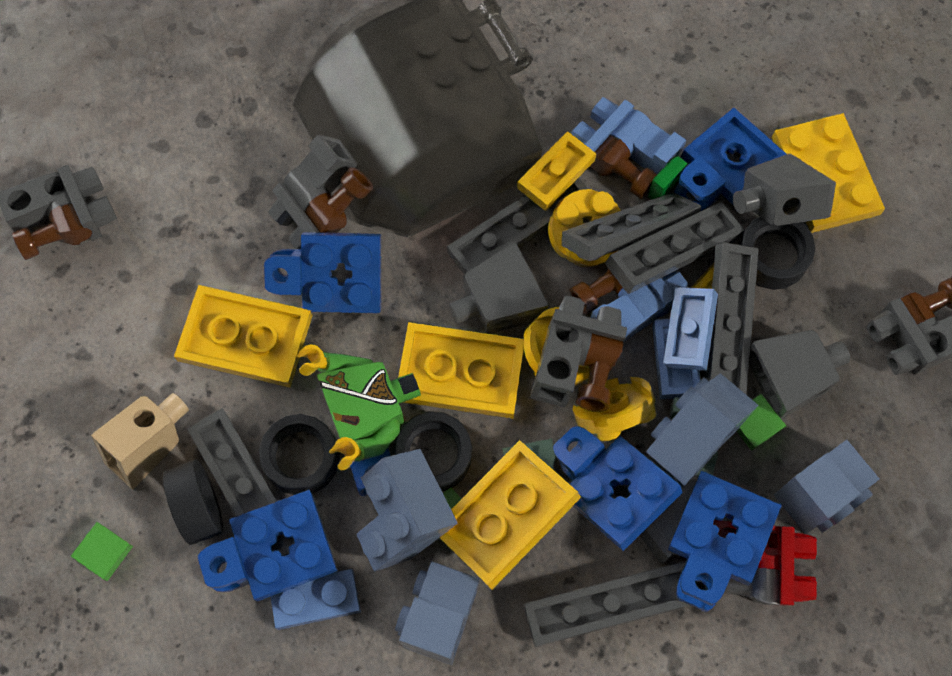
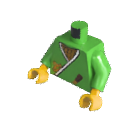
M306 345L297 353V357H306L311 363H304L299 368V371L304 376L311 375L317 369L322 372L317 375L340 437L329 453L340 452L345 455L337 467L340 470H346L354 460L362 461L384 454L400 433V426L404 424L403 413L399 404L421 396L413 373L390 381L383 362H373L368 358L345 354L323 353L316 345Z

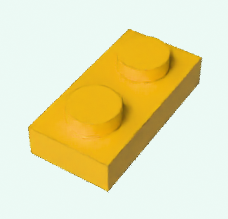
M567 131L518 181L517 189L543 210L547 211L595 161L596 153Z

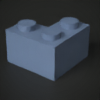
M721 373L710 381L703 378L694 388L691 386L676 402L675 406L680 411L672 421L665 417L653 430L651 436L655 441L646 452L685 486L699 473L717 450L735 434L759 405Z
M845 440L835 449L824 454L793 477L774 496L804 534H807L816 527L823 533L869 499L873 493L868 488L880 480V478L850 442Z
M421 449L384 457L361 477L367 494L379 516L356 535L374 572L411 560L458 524Z
M432 561L427 572L420 570L412 593L419 597H414L411 607L403 606L395 627V631L400 636L399 641L402 646L407 650L452 665L480 584V578Z

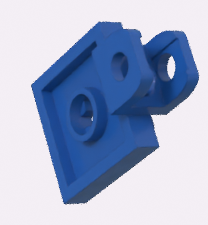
M732 108L683 149L681 158L689 165L681 173L679 184L676 186L674 193L687 198L686 193L690 192L697 200L693 202L701 205V211L717 201L720 194L733 204L734 193L743 190L745 172L748 168L786 155V153L737 109ZM728 151L731 154L740 153V162L729 160L725 152Z
M303 232L301 234V249L277 250L265 260V289L270 293L278 295L302 294V308L311 310V312L380 313L381 234ZM338 263H344L345 269L352 271V277H347L345 283L338 282L337 277L331 274V270L337 269ZM279 268L285 269L288 275L282 274Z
M574 426L553 446L554 453L560 461L564 474L572 481L570 485L581 496L573 507L622 551L683 493L681 485L621 436L605 449L604 444L589 431L582 427ZM572 442H578L577 445L569 452L568 446ZM629 485L628 491L630 496L625 499L623 496H618L616 499L611 498L614 494L613 489L616 486Z
M701 471L668 548V551L687 559L677 583V598L695 608L708 612L724 594L730 578L749 586L753 581L782 505ZM724 517L730 519L732 526L736 528V534L728 533L725 538L717 535L719 528L713 525L715 519L720 521ZM695 582L703 583L707 590L699 589Z
M310 490L229 519L235 538L231 537L203 549L198 555L200 568L207 586L218 592H230L250 585L255 601L263 600L338 571ZM282 534L286 538L293 537L295 544L289 546L290 554L282 556L279 551L272 550V545L277 542V537ZM227 562L226 569L219 573L220 566Z

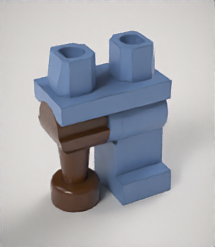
M602 97L593 108L590 116L601 127L595 131L582 121L572 130L571 134L596 153L595 161L590 166L599 175L609 176L613 173L632 183L630 191L639 199H643L647 195L654 177L674 156L680 157L686 139L676 132L669 135L653 124L645 114L633 109L634 105L627 100H624L618 106ZM628 158H631L633 161H635L637 164L643 167L644 170L640 171L632 162L628 160Z
M608 268L607 272L592 284L588 285L585 282H580L571 287L569 291L571 297L581 299L585 303L583 314L587 315L592 311L591 318L593 319L597 318L600 307L609 306L620 309L621 326L627 327L626 337L623 341L625 342L660 316L662 317L669 313L672 309L675 287L687 288L688 283L681 273L676 270L628 294ZM612 291H615L619 296L618 299L610 304H603L598 307V298Z

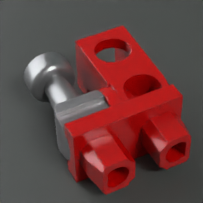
M713 521V525L719 528L717 535L725 538L728 533L736 534V528L732 526V521ZM774 526L752 583L747 586L730 578L724 593L748 596L752 601L759 604L793 606L794 602L816 600V577L794 575V559L816 560L817 538L803 533H795V527Z

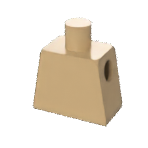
M174 393L170 394L158 406L148 397L141 396L91 436L104 464L133 490L177 445L179 438L174 424L189 409Z

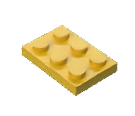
M844 113L774 131L771 137L773 142L786 154L794 155L836 182L831 217L806 221L811 233L879 216L885 210Z
M198 285L174 357L178 362L291 388L300 358L297 357V353L303 348L312 313L311 310Z
M408 322L398 378L413 373L421 396L403 403L513 419L524 351V339Z
M519 440L451 509L458 524L442 535L440 539L493 590L574 506L581 496L576 489Z

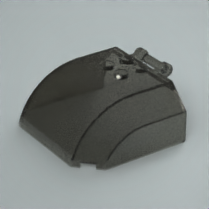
M388 0L356 15L344 23L323 42L314 54L294 99L293 107L312 141L317 135L339 139L358 163L355 168L366 175L372 183L373 190L365 198H354L348 206L359 225L372 228V225L394 230L396 235L409 238L516 186L526 172L541 158L542 148L525 99L510 77L526 69L532 63L533 57L527 48L521 47L500 15L502 10L496 0H484L477 9L470 12L462 0ZM487 23L489 24L508 54V58L502 61L499 60L479 27Z

